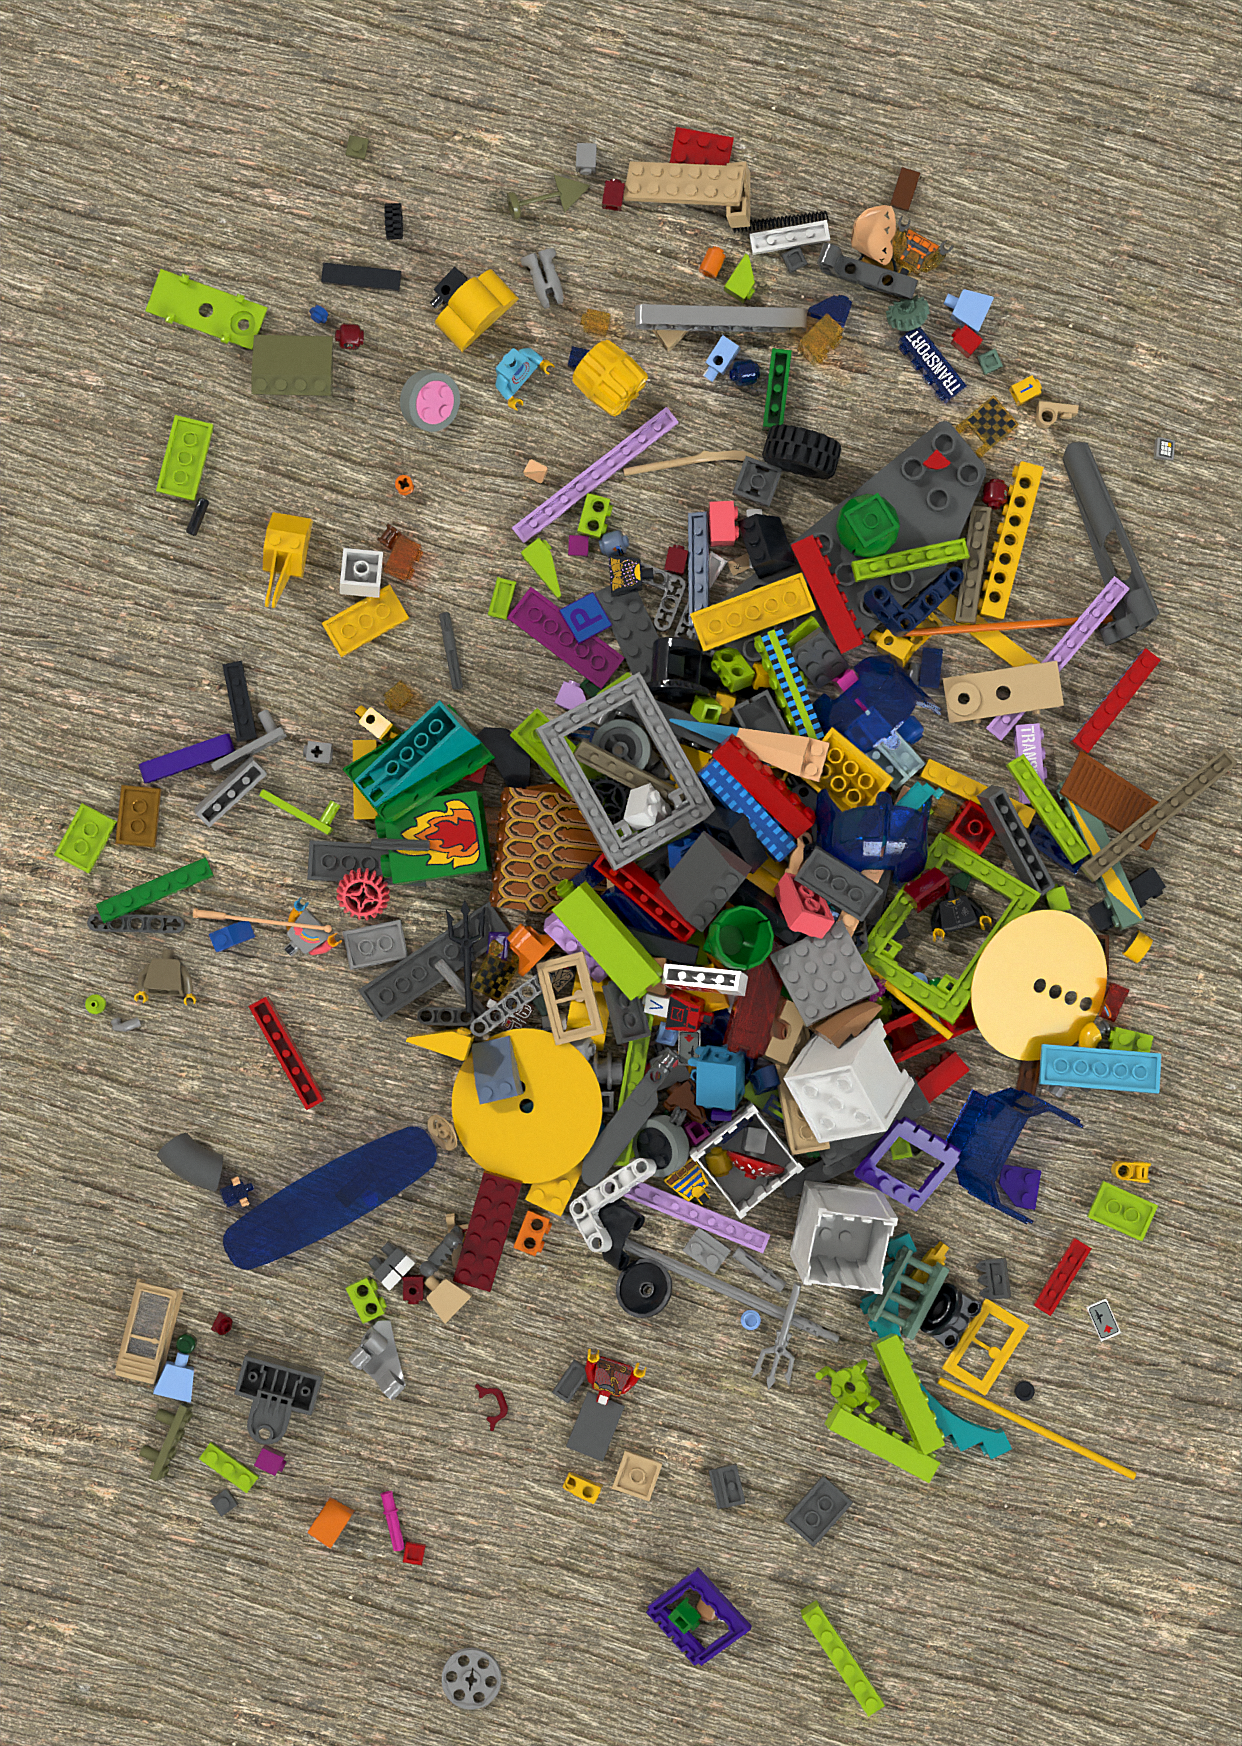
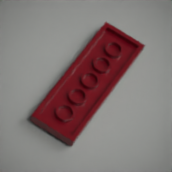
M484 1170L453 1282L491 1292L523 1181Z

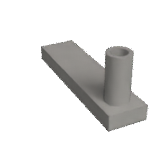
M268 709L258 713V717L267 734L212 763L211 766L216 773L223 772L287 737L284 729L281 727L277 728Z

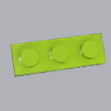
M212 1441L199 1458V1460L245 1493H248L259 1477L258 1474Z

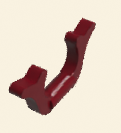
M477 1383L475 1388L479 1391L480 1399L487 1394H494L497 1398L500 1413L496 1416L487 1417V1421L490 1423V1431H494L496 1423L504 1418L508 1412L505 1397L501 1389L497 1387L486 1388Z

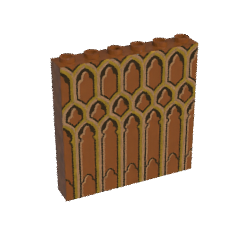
M505 787L500 795L502 810L498 814L500 828L496 833L498 847L494 853L496 865L491 877L493 882V891L491 890L489 895L491 907L554 913L552 909L564 900L557 895L556 886L564 879L572 881L576 888L586 881L608 906L607 878L593 867L603 851L584 817L579 812L574 799L568 794Z

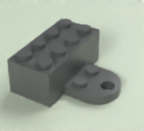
M248 1351L243 1360L234 1395L253 1400L247 1421V1429L250 1436L258 1443L265 1445L278 1442L286 1433L292 1411L311 1416L317 1404L325 1372ZM262 1428L270 1431L269 1438L264 1439L260 1436L259 1432Z

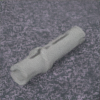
M738 1247L733 1253L732 1257L761 1278L763 1283L766 1282L779 1293L787 1282L774 1274L771 1268L768 1269L741 1249V1247Z

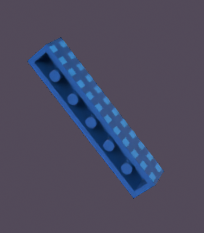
M712 758L696 773L697 777L726 809L729 808L732 811L744 813L749 818V824L756 831L759 842L765 847V852L775 862H781L796 847L794 837L789 832L785 833L780 828L782 825L774 817L771 818L767 814L768 811L760 803L758 804L754 797L715 758Z

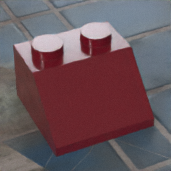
M936 867L931 870L930 868L926 869L921 873L920 878L915 881L911 880L904 886L903 895L917 913L950 891L949 878Z

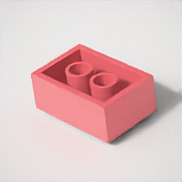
M786 872L773 890L789 929L794 932L805 933L810 937L822 939L835 922L826 900L794 880V874Z

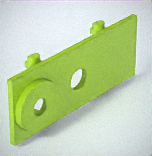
M160 269L145 312L164 318L165 322L169 324L175 322L217 337L224 344L230 342L253 350L254 335L259 334L268 307L244 299V295L239 293L235 296L190 280L189 275L182 273V276ZM203 304H210L213 307L211 316L203 317L200 315L199 309ZM241 320H247L249 327L246 330H241L238 327V323Z

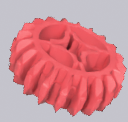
M358 868L357 873L351 870L350 875L345 874L343 876L344 880L339 881V887L336 890L339 894L336 898L340 900L339 906L345 907L344 913L351 912V918L355 914L358 915V920L364 916L367 921L370 915L375 918L377 913L382 914L383 908H387V902L390 899L388 895L390 889L386 888L388 883L387 881H382V875L376 877V870L372 874L369 873L368 868H366L365 872ZM362 882L359 886L350 887L355 883ZM363 888H364V893H366V894H365V896H364V899L362 900V896H363V895H361V892L363 891ZM377 901L372 905L364 906L368 902Z

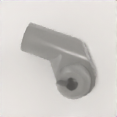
M117 1017L110 1022L113 1026L111 1028L114 1031L127 1032L141 1026L138 1017L123 1023L121 1018Z

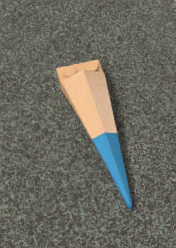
M669 719L672 723L719 743H722L733 733L744 742V745L750 751L756 753L759 760L799 777L817 782L820 781L830 746L828 742L810 737Z

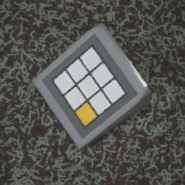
M1157 437L1155 439L1153 459L1173 461L1175 441Z

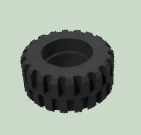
M776 424L768 431L762 457L768 464L782 468L783 471L791 472L792 474L815 479H830L835 475L842 448L837 440L817 431L792 425Z

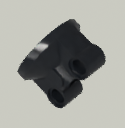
M943 1283L920 1329L934 1338L945 1349L951 1350L957 1346L959 1342L957 1335L966 1328L969 1318L975 1317L981 1312V1303L972 1295L964 1293L956 1286Z

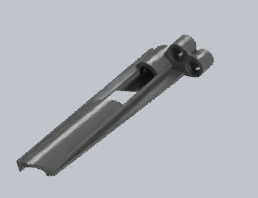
M1078 441L1067 445L1062 460L1105 587L1114 576L1118 578L1104 546L1107 536L1114 529L1131 567V575L1127 580L1118 578L1130 589L1113 608L1116 620L1098 628L1105 646H1109L1148 627L1157 619L1160 612L1088 443Z

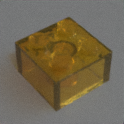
M826 313L799 341L797 351L813 366L817 362L821 364L827 358L829 350H835L840 345L844 329Z

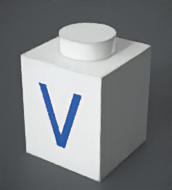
M652 992L646 993L642 1002L645 1005L644 1012L667 1018L669 999L672 992L664 996Z

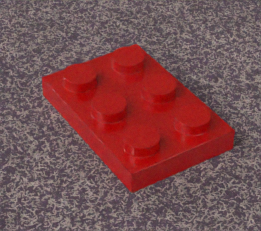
M676 127L669 163L727 166V163L730 162L734 137Z

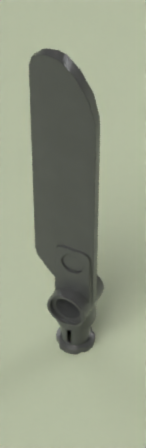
M665 1048L666 1052L659 1061L656 1060L585 1156L582 1164V1179L586 1185L590 1187L596 1186L657 1107V1089L671 1072L670 1068L676 1060L681 1058L670 1048ZM651 1072H660L661 1079L653 1081L650 1077Z

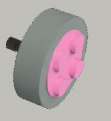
M430 369L421 370L413 374L403 386L400 396V408L405 420L412 426L428 432H436L446 428L456 417L460 405V393L454 380L446 374Z

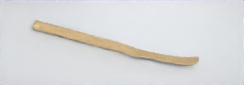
M704 450L694 456L623 468L624 476L707 461H744L746 456L759 459L746 451L709 452Z

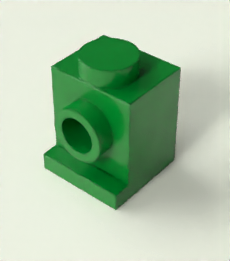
M688 1597L668 1616L683 1634L689 1629L694 1631L701 1624L699 1619L702 1617L688 1603L690 1600Z

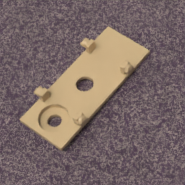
M1057 661L1038 664L1029 663L1025 664V666L981 673L971 672L966 673V675L943 678L949 723L973 720V724L981 723V718L1032 711V715L1040 714V709L1064 706ZM1000 686H1006L1010 689L1011 694L1008 699L1000 700L997 698L996 690ZM962 693L968 694L970 698L969 702L965 705L960 704L958 701V697Z

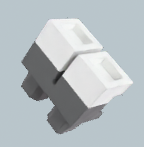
M388 1241L380 1249L388 1258L383 1262L375 1255L368 1264L374 1270L373 1275L390 1291L416 1263V1260L409 1256L400 1246L396 1247Z

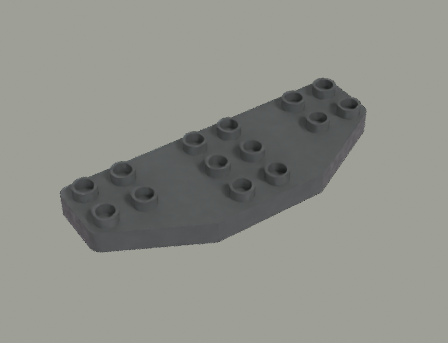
M941 421L790 544L796 565L760 580L756 573H754L720 601H726L802 572L816 610L726 643L722 647L737 649L752 668L754 662H762V657L754 645V637L782 627L786 637L812 615L837 650L840 651L791 547L792 544L813 534L815 538H820L823 548H821L823 556H828L832 564L829 567L832 574L836 573L840 584L837 586L840 592H845L849 601L846 605L849 610L853 609L857 618L854 622L857 628L861 627L866 637L882 623L864 602V594L876 585H883L902 607L945 571L948 563L855 582L851 562L867 558L853 555L855 549L850 553L840 543L835 527L839 510L852 497L863 494L875 495L876 493H879L881 497H884L896 509L900 521L897 541L882 555L957 540L986 476L984 463L949 422ZM936 449L951 462L946 468L938 470L928 469L922 464Z

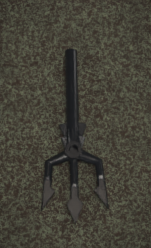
M464 900L461 908L464 938L454 936L452 925L454 918L447 910L446 917L449 939L461 945L460 953L462 954L459 962H464L466 1013H474L472 962L476 961L473 955L475 951L472 945L484 938L485 907L477 917L479 920V935L469 938L468 913L470 909Z

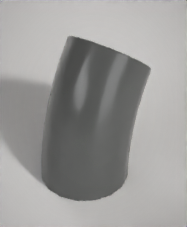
M182 1133L174 1137L159 1150L157 1157L174 1174L195 1186L216 1192L222 1171L223 1154L215 1153L202 1147L188 1133Z

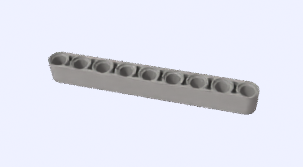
M651 304L635 306V328L642 330L803 333L808 330L807 310L803 308Z

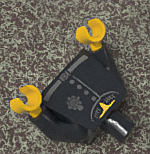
M950 886V891L945 894L946 900L937 902L930 918L933 942H936V936H941L942 941H944L945 933L978 925L979 921L982 930H985L984 923H989L992 927L991 918L986 915L983 908L972 897H967L966 895L957 897L954 886Z

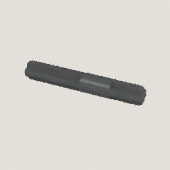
M443 612L439 614L452 689L457 690L463 688L450 613Z

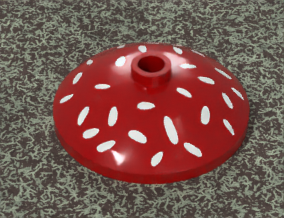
M727 1150L726 1152L731 1163L740 1171L745 1172V1177L756 1180L757 1176L772 1177L784 1172V1167L736 1151Z

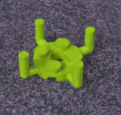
M862 1359L853 1367L842 1368L838 1372L829 1366H824L815 1374L818 1380H821L826 1375L832 1378L830 1391L839 1401L837 1404L841 1406L846 1404L851 1408H855L866 1401L869 1405L865 1407V1411L870 1414L880 1405L879 1400L870 1395L871 1386H869L868 1377L864 1373L868 1365L866 1359ZM847 1382L854 1384L855 1391L848 1389Z

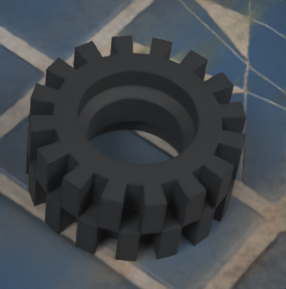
M385 203L386 239H403L401 203Z

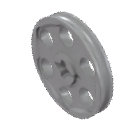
M474 1647L464 1648L455 1652L446 1661L442 1672V1688L447 1698L456 1706L469 1710L479 1709L488 1705L498 1694L501 1685V1670L496 1659L487 1651ZM461 1655L468 1656L470 1661L467 1665H461L458 1662V1658ZM482 1657L489 1660V1665L485 1668L478 1665V1660ZM473 1667L474 1678H477V1680H473L471 1689H469L470 1683L466 1677L470 1676ZM449 1671H454L457 1673V1679L449 1681L446 1674ZM488 1676H494L497 1683L489 1686L485 1680ZM461 1689L464 1691L465 1697L463 1699H456L454 1692ZM476 1692H482L485 1698L483 1701L477 1702L474 1700L473 1695Z

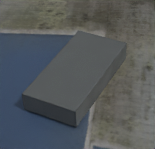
M574 1359L552 1393L566 1403H569L587 1377L585 1366Z

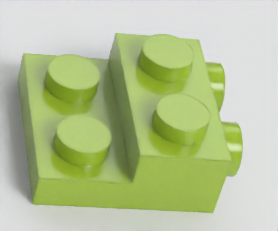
M1113 1027V1030L1108 1035L1109 1049L1150 1053L1154 1036Z

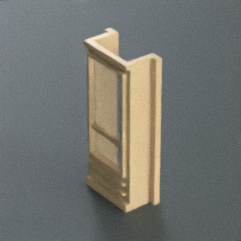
M138 1278L115 1368V1375L155 1384L167 1361L184 1289L175 1288L172 1290L145 1283L146 1280Z

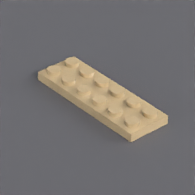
M630 161L623 197L625 201L740 206L746 170L744 166Z

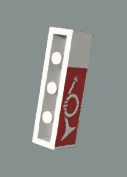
M665 964L662 984L671 989L745 996L748 976L741 971Z

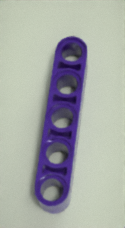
M228 733L138 764L144 784L223 758L234 752L235 748Z

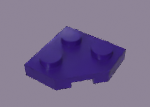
M1001 1164L998 1184L1005 1191L1015 1207L1035 1210L1041 1170Z

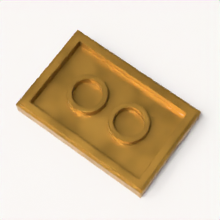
M121 785L115 844L156 848L162 789Z

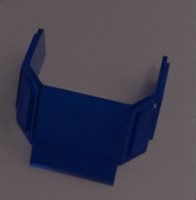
M1010 1087L988 1096L972 1089L946 1139L948 1143L961 1149L960 1160L954 1166L959 1185L967 1189L968 1194L1026 1225L1028 1222L1033 1224L1034 1220L1000 1202L995 1184L999 1173L1028 1118L1049 1111L1080 1128H1083L1084 1125L1080 1123V1119L1022 1089L1018 1091Z

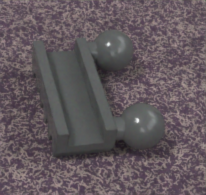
M455 1225L427 1258L428 1261H424L420 1265V1273L423 1276L430 1277L437 1272L449 1255L453 1253L454 1249H457L459 1243H462L465 1234L459 1226Z

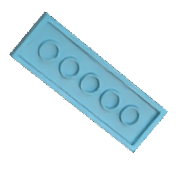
M1041 1045L1039 1084L1159 1094L1160 1053Z

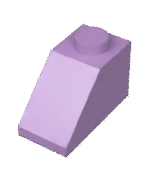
M569 680L568 683L564 681L554 702L555 705L571 710L586 702L583 690L579 688L580 684Z

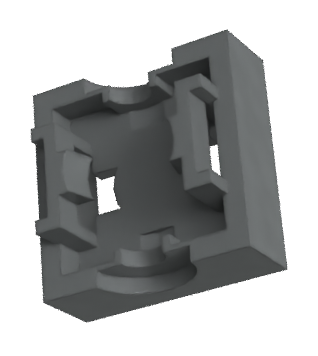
M746 456L732 495L769 508L783 469ZM755 466L768 470L769 472L758 469ZM751 487L755 490H758V492H753L751 490Z

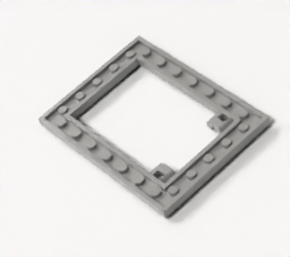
M640 672L535 729L613 871L700 823L715 810ZM629 700L634 705L679 787L667 794L675 805V810L670 812L672 815L639 834L637 831L632 834L629 825L624 819L612 825L564 736ZM680 794H683L685 801L682 802ZM618 829H621L624 834L620 838L616 832Z

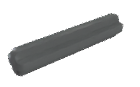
M373 838L371 839V848L379 850L429 851L430 841Z

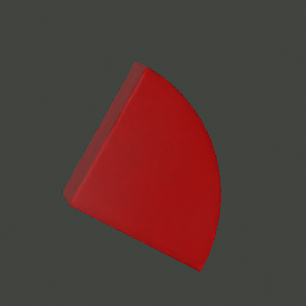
M936 449L922 465L928 469L938 470L946 468L951 462Z

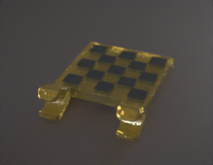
M993 395L960 422L955 429L961 434L967 427H970L983 442V445L975 452L980 459L1019 424Z
M492 940L489 945L488 954L470 988L500 1001L518 968L519 956L513 952L511 962L497 957L502 952L504 946L498 941Z

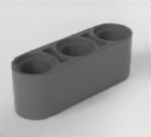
M424 1007L419 1010L417 1019L423 1025L467 1026L475 1020L476 1016L475 1012L471 1013V1020L464 1022L461 1019V1014L463 1011H466V1007ZM425 1010L430 1011L432 1014V1019L428 1022L424 1021L421 1016ZM443 1011L451 1013L452 1018L449 1022L442 1020L441 1014Z

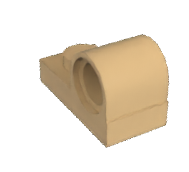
M1039 401L1036 405V424L1040 428L1047 429L1056 421L1057 415H1060L1062 419H1072V417L1078 414L1079 405ZM1042 414H1048L1051 417V421L1045 422L1042 419Z

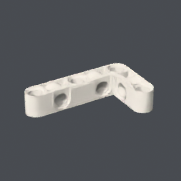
M636 1159L586 1191L570 1204V1213L591 1251L607 1252L612 1246L611 1237L598 1217L599 1209L608 1203L616 1201L631 1191L632 1187L654 1175L657 1169L654 1160ZM644 1163H645L646 1166H647V1169H646L645 1172H644L643 1169H642V1166H643ZM612 1184L615 1185L614 1192L611 1191ZM581 1204H582L583 1207H584V1210H583L582 1213L580 1212V1206H581ZM599 1239L602 1241L601 1247L598 1246Z

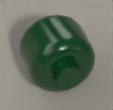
M190 1333L182 1334L176 1342L178 1351L183 1354L191 1353L197 1346L196 1337Z

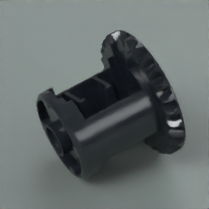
M663 637L653 642L651 682L646 684L655 700L693 703L696 695L710 697V691L700 685L702 647L699 641L682 637ZM683 677V680H674V678Z

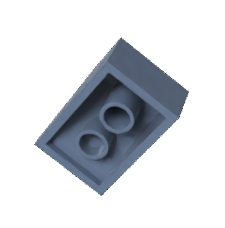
M510 1036L472 1044L475 1085L480 1104L524 1094Z

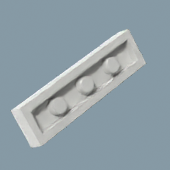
M827 220L749 234L753 255L830 241Z

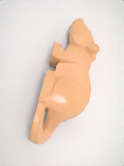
M807 831L796 839L797 844L789 853V865L785 873L788 872L796 875L802 867L803 850L806 846L803 837L808 838L809 844L812 843L811 834Z

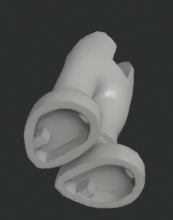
M554 248L538 252L546 274L547 283L544 281L536 253L520 259L521 265L529 267L531 270L530 275L532 276L534 289L544 309L550 308L549 298L546 294L554 292L557 304L563 303L562 286L556 273L555 265L552 263V258L556 256Z

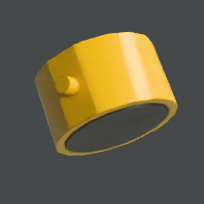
M1137 930L1127 942L1122 955L1137 964L1151 947L1153 939Z

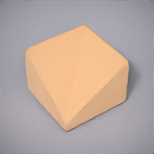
M530 459L523 473L524 476L542 483L548 468Z

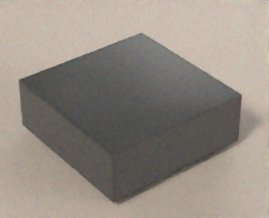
M800 246L781 255L789 273L808 265Z

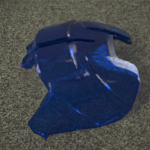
M875 655L860 661L854 666L859 679L836 699H831L827 694L823 693L812 704L824 736L833 727L864 754L872 751L882 742L891 750L897 749L901 744V740L895 731L908 719L916 705L930 709L937 715H941L940 711L942 710L913 682L908 673L890 655ZM858 698L861 701V703L869 710V715H867L860 708V706L854 701L855 699Z
M822 789L816 799V842L820 843L823 850L860 873L863 870H893L892 883L909 882L921 874L926 866L928 857V822L933 795L922 805V812L910 807L894 806L891 795L884 791L877 794L876 805L856 807L841 812L830 798L827 789ZM883 836H885L886 842L883 856H880L883 843Z

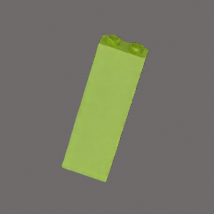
M586 881L552 909L555 915L630 1001L636 996L640 999L648 992L646 988L649 985L654 987L662 980L660 976L664 970Z

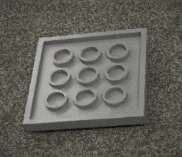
M842 920L834 923L822 939L808 936L770 955L806 1027L879 992Z

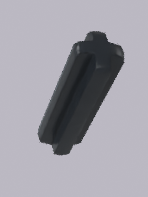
M204 498L198 499L186 529L188 534L192 536L197 535L209 505L208 500Z

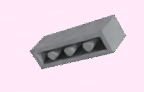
M251 755L194 808L195 814L210 828L267 775L265 768Z

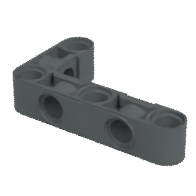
M829 243L823 244L817 261L821 272L903 299L912 300L918 280L913 277L844 256L838 246ZM854 266L856 270L853 274H847V267ZM885 278L893 279V283L890 286L883 285Z

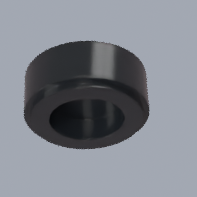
M1021 1380L1016 1383L1014 1393L1019 1400L1029 1401L1033 1398L1035 1389L1029 1381Z

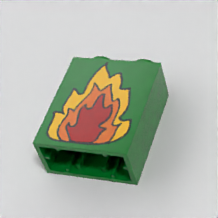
M478 791L432 797L417 808L414 807L397 820L388 824L379 815L375 816L376 832L379 839L430 841L429 851L388 850L389 854L381 855L380 861L383 877H392L393 884L407 885L493 872L483 794Z

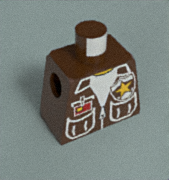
M491 997L486 1008L490 1009L499 1001ZM509 998L506 1005L509 1009H515L517 1001L514 998ZM525 1004L498 1026L504 1031L524 1028L535 1005ZM493 1010L495 1015L492 1020L499 1021L501 1019L500 1011Z

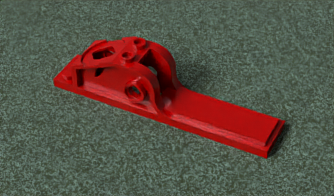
M971 999L953 1025L939 1017L941 1024L953 1033L950 1039L977 1028L972 1012ZM924 1006L921 1007V1008L924 1009L928 1014H933V1012H931L930 1010H928V1009L925 1008ZM913 1011L883 1024L887 1034L886 1037L890 1036L893 1040L892 1052L890 1054L896 1064L944 1043L948 1039L942 1034L936 1033L919 1041L912 1023L921 1017Z

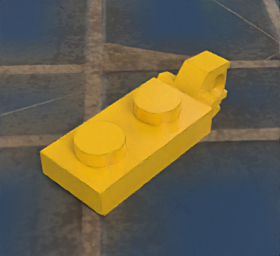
M939 1241L934 1248L931 1247L921 1261L932 1267L937 1262L945 1265L946 1257L944 1255L949 1250V1247ZM915 1268L909 1278L924 1284L927 1282L929 1274Z

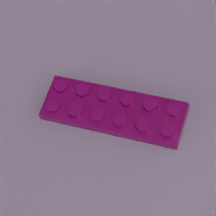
M530 587L507 619L595 686L602 689L625 657L596 635L578 644L561 616L560 608Z

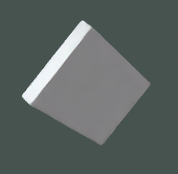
M401 920L342 931L350 970L402 960L408 957Z

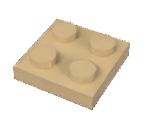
M625 1450L612 1489L650 1502L662 1462Z

